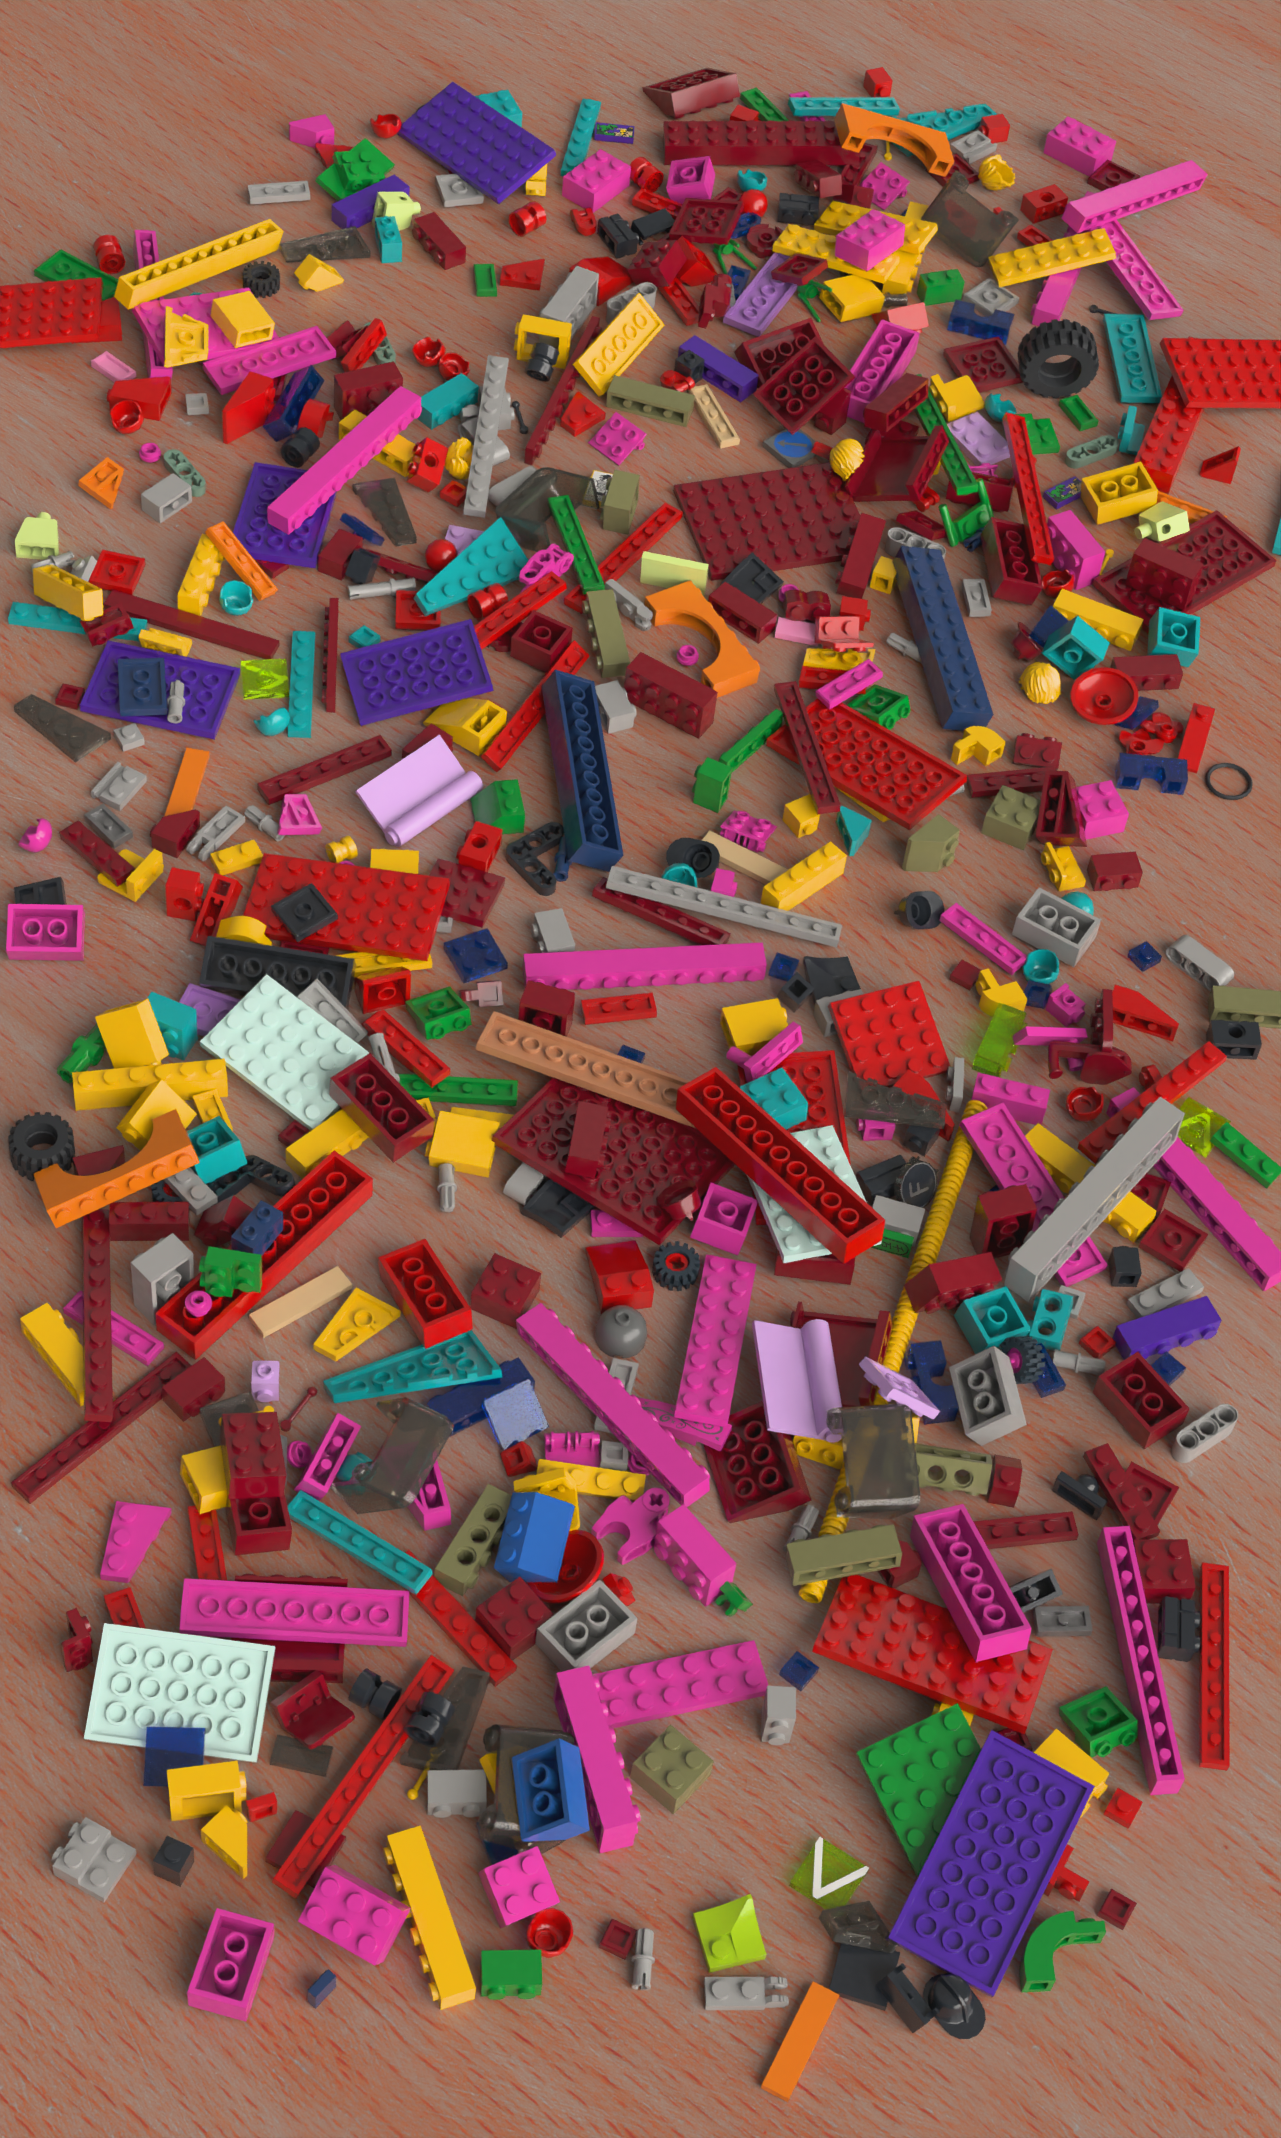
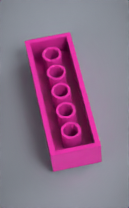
M885 320L880 321L850 370L856 378L845 387L851 391L847 417L864 423V408L900 379L916 353L919 332Z
M964 1504L914 1515L910 1538L975 1662L1026 1650L1032 1628Z
M588 1665L556 1673L553 1701L566 1742L580 1749L588 1817L599 1853L632 1846L635 1834H638L637 1823L641 1821L637 1804L632 1805L630 1780L623 1776L624 1761L621 1752H616L614 1743H616L613 1726H608L605 1718L608 1717V1710L605 1701H600L598 1692H600L597 1675H592Z

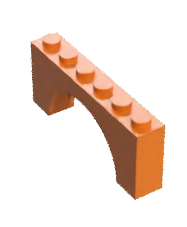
M844 103L841 104L834 118L841 148L859 153L867 139L887 140L915 154L924 163L928 172L946 177L954 163L945 132Z
M691 580L645 597L644 605L653 614L651 623L654 627L665 624L686 626L701 633L712 643L718 657L714 663L702 670L700 683L717 691V698L757 683L760 672L758 662L750 656L747 648L739 642L735 633L727 627L724 619L715 612L712 604L704 598L701 590L698 587L696 588Z
M174 1109L152 1119L153 1132L148 1143L137 1155L117 1168L96 1175L77 1176L64 1172L56 1163L34 1173L33 1175L46 1211L56 1228L200 1163L177 1110Z

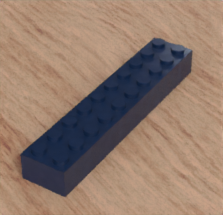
M901 546L893 560L896 570L895 578L942 729L964 731L972 726L986 727L994 714L941 550Z
M555 669L542 685V693L568 860L610 872L611 867L615 866L622 858L623 849L594 681Z

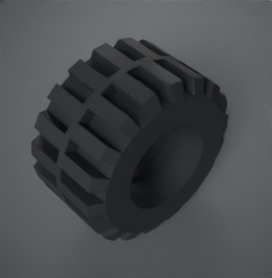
M35 1112L34 1116L29 1114L24 1116L23 1121L19 1119L15 1123L16 1127L11 1128L10 1135L8 1136L10 1158L14 1170H18L20 1176L24 1177L27 1175V1179L33 1181L35 1179L34 1173L56 1163L63 1171L70 1170L73 1157H75L74 1136L69 1123L66 1120L61 1121V1116L56 1114L53 1117L50 1112H45V1115ZM38 1144L52 1145V1147L45 1150L32 1149L33 1146Z

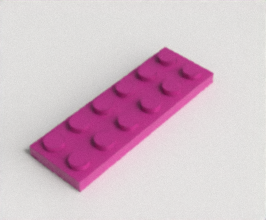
M314 326L203 362V370L219 393L223 395L237 390L250 371L275 378L336 358V350L318 326Z
M755 1640L593 1674L597 1675L599 1680L600 1692H598L600 1701L604 1700L607 1706L608 1717H605L608 1726H613V1728L765 1696L767 1686H769Z

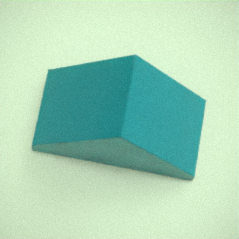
M840 806V812H837L836 824L850 857L855 855L868 837L872 820L844 806Z

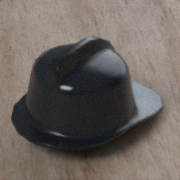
M680 838L670 844L666 852V860L668 866L675 863L687 864L694 870L696 878H705L719 867L720 854L717 847L712 843L693 838Z
M912 892L909 896L902 898L899 902L898 910L894 911V914L899 915L900 921L905 926L918 930L932 929L941 923L940 917L944 913V905L940 896L935 892Z
M948 1973L931 1977L925 1984L923 1997L931 2010L937 2007L940 2011L934 2017L943 2029L958 2039H971L977 2036L985 2024V2010L980 2000L970 1989L968 1983L960 1976Z

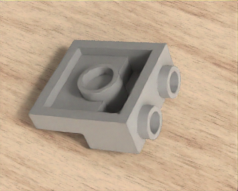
M85 1817L81 1824L76 1822L71 1827L68 1834L70 1840L65 1848L59 1846L51 1859V1862L54 1863L52 1865L53 1873L56 1877L104 1903L137 1852L135 1848L111 1836L110 1830Z

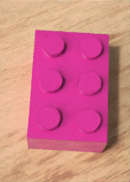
M1067 116L1047 134L1043 153L1090 177L1106 160H1112L1116 140Z
M600 149L563 176L562 196L582 208L591 207L594 213L629 187L631 166Z
M872 209L836 235L835 256L868 271L903 246L905 224Z
M1071 510L1050 516L1047 526L1054 555V566L1059 571L1067 569L1070 574H1074L1075 590L1092 585L1094 579L1099 577L1105 556L1104 549Z
M8 904L6 952L9 960L84 961L85 911L83 905Z
M683 1504L658 1521L654 1552L661 1561L665 1560L671 1567V1571L676 1579L682 1580L687 1585L691 1596L697 1601L700 1600L706 1607L719 1596L724 1595L719 1588L726 1581L733 1582L737 1563L690 1510Z
M331 1865L325 1867L298 1922L375 1966L384 1962L411 1908L344 1869Z
M216 1908L187 1991L188 2006L246 2022L274 1940V1924Z

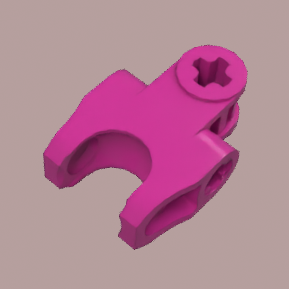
M551 544L547 550L536 552L520 571V582L526 584L521 592L551 571L560 577L570 568L574 558L573 554L561 550L556 544ZM530 572V577L527 578L525 574Z
M651 1488L634 1502L626 1495L620 1496L607 1507L603 1515L592 1527L591 1534L597 1540L614 1532L624 1535L628 1541L620 1548L617 1553L618 1558L616 1559L621 1565H624L644 1555L654 1547L658 1521L668 1515L669 1495L661 1488Z

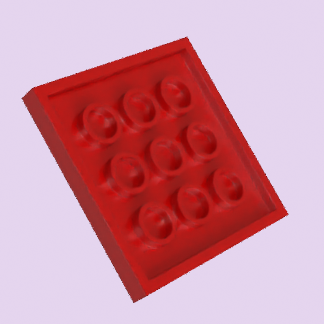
M920 981L831 1002L828 1005L859 1095L892 1087L909 1069L921 1075L924 1079L947 1073L950 1063Z

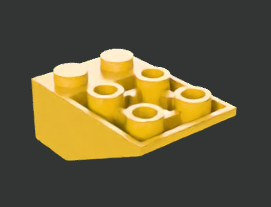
M465 698L440 705L423 724L429 726L432 723L453 736V742L480 756L505 726L507 711L489 700Z

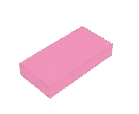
M107 351L91 361V367L114 383L115 381L136 378L135 370Z
M779 617L774 638L818 646V643H815V624Z

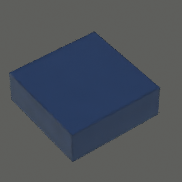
M329 1969L308 1989V2003L315 2009L336 1988V1975Z

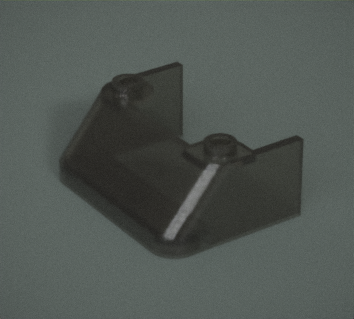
M550 467L540 468L496 507L497 519L500 517L503 519L522 548L536 552L547 550L550 546V541L544 522L552 516L547 505V498L569 495L574 510L580 505L598 510L600 506L594 478Z
M406 1397L378 1402L376 1407L394 1424L373 1461L358 1464L353 1469L352 1477L349 1481L332 1483L330 1488L357 1514L402 1509L409 1506L417 1497L454 1428L453 1422L447 1416Z

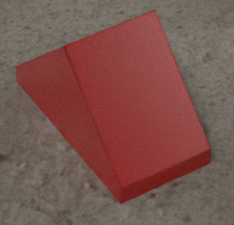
M1238 446L1204 460L1200 471L1201 477L1231 484L1241 448Z

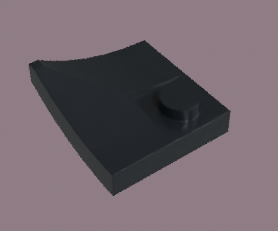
M752 552L720 585L727 582L762 604L783 585L784 581Z
M61 877L14 887L15 904L67 905L64 881Z
M804 956L803 964L807 982L815 988L811 994L814 1005L816 1000L823 997H831L846 991L861 989L848 956L838 958Z
M549 1179L522 1208L521 1214L537 1221L562 1238L587 1216L595 1206L552 1179Z

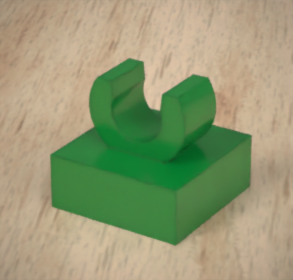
M726 1581L719 1588L725 1595L719 1596L715 1602L718 1606H722L726 1601H729L730 1607L725 1612L729 1617L735 1615L738 1609L746 1612L753 1605L739 1587L729 1581Z

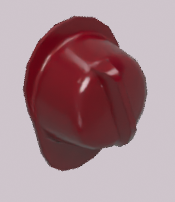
M1018 622L1019 630L1011 640V645L1014 648L1013 654L1018 660L1024 658L1031 661L1042 654V647L1031 630L1022 622Z
M685 1179L670 1185L658 1196V1203L661 1208L674 1220L687 1217L692 1221V1213L701 1206V1200L697 1191L698 1187L691 1179Z

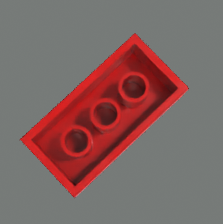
M426 1239L378 1257L380 1279L425 1349L473 1329L470 1306Z

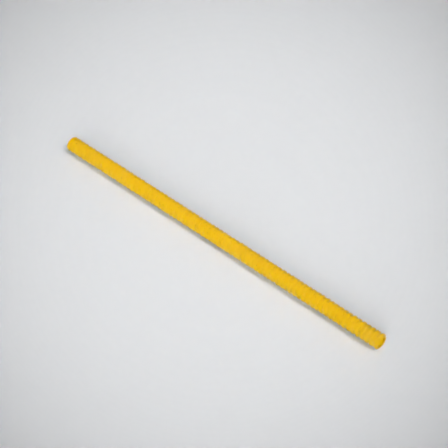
M978 1100L968 1101L961 1120L987 1110V1106ZM960 1126L956 1132L905 1284L926 1266L937 1261L959 1191L962 1187L961 1185L964 1181L963 1179L966 1175L965 1173L968 1169L967 1167L970 1163L969 1161L974 1151L973 1146ZM903 1287L892 1319L893 1327L883 1366L899 1373L906 1348L908 1347V1341H910L919 1314L914 1312L905 1287ZM879 1387L872 1413L860 1412L861 1414L851 1438L852 1441H850L847 1454L845 1455V1461L842 1464L840 1475L837 1479L838 1482H836L835 1489L833 1490V1496H831L818 1537L825 1534L837 1535L845 1533L844 1530H846L849 1516L852 1512L851 1509H853L856 1495H858L861 1481L866 1471L865 1468L868 1465L870 1454L880 1429L879 1427L889 1403L878 1393ZM823 1580L802 1584L798 1594L807 1602L819 1603L822 1601L828 1581Z

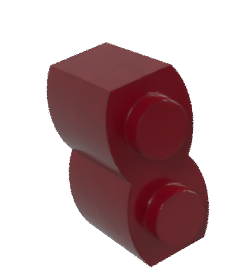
M788 590L784 592L783 609L785 618L792 621L808 619L816 622V616H830L831 604L827 593L822 591L805 593L801 590Z

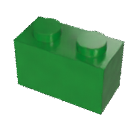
M958 269L920 274L917 295L920 301L924 302L925 306L961 301L965 281Z
M709 757L706 758L702 765L699 764L694 773V777L697 779L692 788V793H694L693 803L719 813L728 799L733 767Z
M481 1950V1996H488L492 2000L504 1999L506 1996H518L520 1999H532L535 1996H540L542 1990L541 1950Z

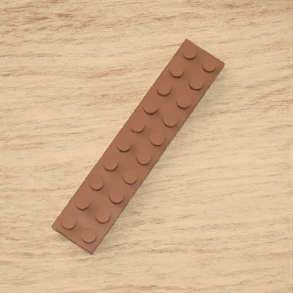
M495 1011L477 1042L476 1050L694 1127L676 1110L677 1090L690 1082L689 1080Z

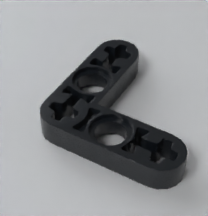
M557 822L545 824L511 843L506 849V861L542 896L552 895L556 890L557 881L556 877L537 857L559 845V840L561 837H564V828ZM532 841H538L541 843V845L539 847H533L529 843ZM533 866L537 868V871L528 872L525 868Z
M255 1155L245 1156L247 1164L217 1178L208 1185L216 1194L217 1203L232 1195L235 1196L250 1183L280 1197L285 1196L296 1186L290 1172Z

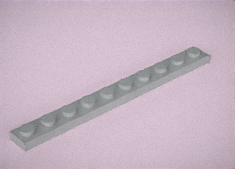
M488 355L463 515L485 518L509 358Z
M615 866L611 867L606 888L824 945L837 947L840 938L841 924Z

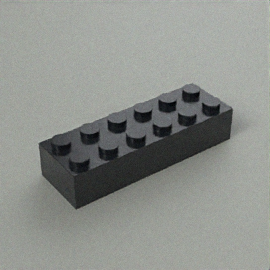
M208 936L199 984L203 988L216 992L246 996L268 975L298 998V995L315 979H318L348 1010L356 963L352 958Z

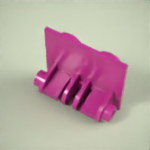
M880 162L859 186L874 189L872 203L885 211L897 196H906V186L910 181Z
M615 412L588 443L619 466L634 449L642 450L644 448L643 438L647 434Z
M734 810L721 825L720 836L734 843L736 842L738 845H740L743 836H745L742 847L746 848L748 844L747 849L757 853L759 851L764 852L766 847L765 841L776 830L777 826L771 824L766 819L751 817L745 811Z
M553 1431L544 1433L545 1460L600 1468L598 1446L600 1435L598 1432L594 1433V1431H591V1433H578V1431H575V1433H570V1431L566 1433H554Z

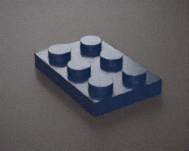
M164 658L118 659L120 716L167 715Z

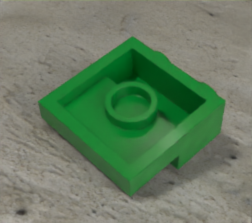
M371 150L334 152L332 156L344 190L365 189L385 179L380 162H375Z
M1032 413L1015 414L1025 417L1033 455L1059 453L1060 445L1050 418L1033 419Z
M876 684L867 689L866 694L859 695L847 704L850 708L889 730L894 727L896 721L901 718H907L911 711L908 695Z
M450 986L405 1001L406 1010L416 1020L417 1029L426 1040L441 1039L447 1033L464 1031L468 1026L472 1025L470 1008Z
M209 1246L207 1255L202 1256L200 1260L199 1272H202L200 1286L205 1287L206 1293L216 1297H232L234 1289H240L243 1292L253 1291L260 1293L262 1287V1255Z
M1107 1686L1059 1707V1716L1075 1733V1742L1091 1758L1097 1755L1105 1757L1112 1751V1748L1120 1744L1129 1746L1138 1737V1720Z

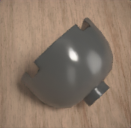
M616 1305L606 1309L600 1315L595 1327V1341L600 1350L611 1357L617 1355L622 1356V1358H630L637 1355L645 1346L647 1325L642 1314L636 1309L627 1305Z

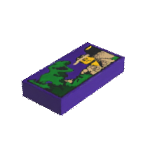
M596 122L594 140L633 144L635 126Z
M1074 476L1044 491L1043 498L1057 510L1081 497V481Z

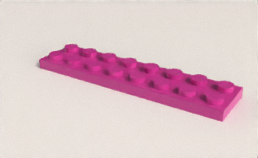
M1117 219L1084 231L1086 233L1105 228L1116 252V259L1108 260L1106 263H1108L1148 320L1180 317L1184 310Z
M1001 1103L961 1120L959 1126L1000 1190L1011 1185H1027L1037 1207L1032 1229L1035 1232L1039 1228L1042 1218L1046 1214L1051 1215L1057 1202L1064 1198V1196L1004 1103ZM1089 1236L1054 1275L1060 1285L1069 1287L1106 1270L1108 1264Z
M706 1254L675 1409V1418L727 1428L757 1264Z
M184 1578L179 1633L212 1637L406 1647L409 1591Z

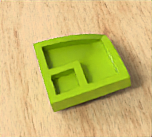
M751 1894L711 1909L693 1913L692 1919L709 1973L766 1958L767 1954L760 1934Z

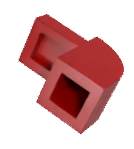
M309 399L303 407L297 430L305 427L312 430L318 438H323L326 421H332L334 412L329 411L330 404Z
M1068 1844L1050 1878L1044 1894L1049 1896L1054 1887L1065 1898L1075 1899L1080 1902L1090 1881L1065 1867L1074 1849Z

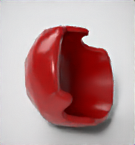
M378 114L376 121L373 118L370 119L374 134L384 139L395 136L402 126L401 119L396 114H386L383 116Z
M747 190L739 198V201H742L744 205L741 215L746 219L757 220L766 213L768 201L765 194L760 190Z
M425 337L413 346L412 353L421 366L433 367L438 365L440 358L446 353V348L440 339L433 341L430 337Z
M448 352L440 358L438 369L441 376L449 381L461 373L467 377L470 372V362L465 361L462 356L455 352Z
M133 400L120 401L110 410L112 425L119 433L132 434L139 430L144 422L140 405Z
M447 539L434 540L425 551V561L428 567L436 572L442 571L458 556L456 546Z
M1067 569L1064 571L1048 572L1042 578L1043 592L1057 599L1062 589L1072 592L1074 588V574H1070Z
M1095 1087L1073 1089L1066 1099V1109L1069 1115L1075 1120L1082 1122L1095 1120L1101 1114L1104 1106V1096L1098 1093Z
M555 1908L543 1909L537 1912L526 1932V1941L531 1950H541V1956L546 1958L561 1955L567 1949L573 1937L574 1931L571 1919L563 1911Z

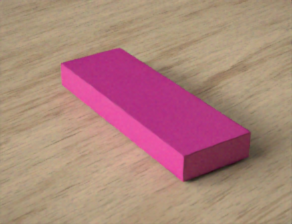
M867 659L816 690V697L830 710L881 679L883 672L870 659Z

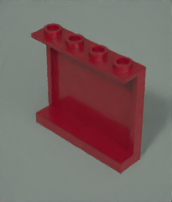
M934 426L930 436L882 437L879 430L874 429L863 449L862 454L865 457L861 458L863 460L862 464L854 470V473H851L846 481L845 490L848 492V495L852 496L854 502L920 501L949 443L943 426Z
M798 1301L796 1311L791 1313V1327L801 1329L804 1324L816 1319L825 1320L829 1324L842 1409L872 1413L878 1386L873 1385L864 1377L866 1372L860 1367L859 1363L866 1356L881 1365L884 1364L893 1327L890 1311L880 1310L878 1319L807 1312L804 1311L802 1302Z
M255 1574L235 1576V1581L348 1587V1579H341L337 1576L327 1578H313L308 1575L285 1577L279 1574L270 1577L257 1576ZM231 1638L232 1641L275 1646L270 1682H300L317 1670L323 1674L326 1683L343 1684L345 1644Z

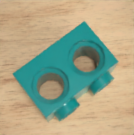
M395 216L375 218V241L381 263L402 262V240Z
M1042 1289L1041 1296L1035 1297L1032 1311L1036 1312L1034 1321L1030 1319L1028 1321V1325L1031 1328L1028 1335L1038 1341L1037 1345L1055 1351V1349L1060 1351L1073 1306V1296ZM1053 1304L1058 1307V1310L1050 1312L1045 1307ZM1042 1328H1048L1052 1331V1333L1049 1335H1042L1039 1333V1330Z

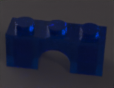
M955 300L947 330L984 340L999 336L1004 345L1007 344L1015 314L995 309L992 316L981 317L974 312L975 304Z
M1119 753L1115 767L1116 788L1139 790L1141 780L1151 778L1160 784L1161 793L1183 795L1188 782L1187 760Z
M941 1340L911 1343L908 1354H905L904 1357L905 1367L911 1372L912 1377L910 1379L940 1411L934 1419L923 1415L924 1425L955 1421L959 1406L953 1385L940 1386L931 1380L933 1377L943 1376L947 1364Z

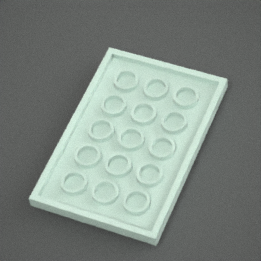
M268 975L200 1041V1046L216 1059H225V1064L229 1069L310 1131L333 1116L340 1108L329 1095L330 1078L369 1054L363 1047Z
M833 1125L790 1133L866 1202ZM747 1175L783 1263L832 1254Z
M104 1623L84 1739L257 1763L275 1646Z

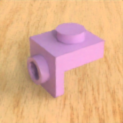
M278 1361L252 1362V1400L260 1402L279 1401Z

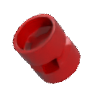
M638 157L629 165L631 166L630 179L640 188L653 193L657 191L663 183V173L644 157Z
M531 201L522 208L511 212L508 220L513 232L517 236L523 237L543 226L547 218L543 207L538 202Z
M103 235L97 238L93 248L101 271L107 274H116L122 271L126 261L119 240L113 235Z
M499 583L491 584L483 590L480 589L469 594L467 597L469 610L478 621L483 620L484 617L489 616L509 602L504 588Z

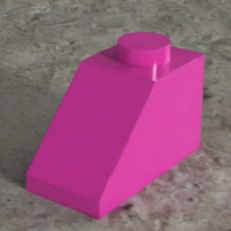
M326 114L289 122V140L315 148L316 143L334 145V127Z

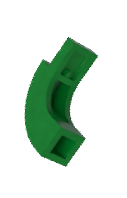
M1074 1911L1056 1914L1042 1922L1031 1935L1021 1957L1019 1966L1021 1993L1051 1991L1056 1981L1053 1953L1066 1945L1101 1943L1106 1934L1105 1922L1095 1921L1093 1918H1084L1076 1922Z

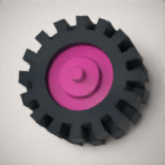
M1030 1336L1007 1338L1005 1342L1000 1344L1003 1349L999 1350L1010 1358L1016 1384L1033 1383V1381L1039 1379L1038 1375L1043 1373L1040 1367H1044L1045 1362H1041V1358H1045L1044 1353L1039 1352L1042 1350V1347L1037 1345L1038 1341Z

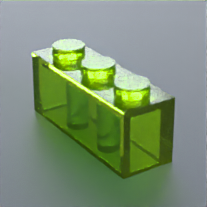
M999 1002L976 1053L972 1067L973 1070L999 1078L1003 1071L1008 1072L1013 1059L1010 1058V1054H1016L1019 1045H1014L1013 1035L1028 1026V1023L1024 1022L1026 1012Z

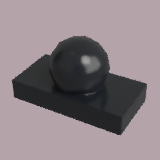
M1061 1471L1052 1489L1054 1493L1094 1520H1098L1107 1502L1097 1495L1099 1492L1098 1480L1089 1474H1081L1076 1479H1073Z

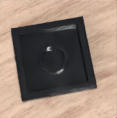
M312 883L271 906L272 912L296 942L303 940L338 919L335 910Z
M843 1935L829 1990L839 1994V1997L885 2011L888 2000L876 1986V1983L897 1967L900 1952Z

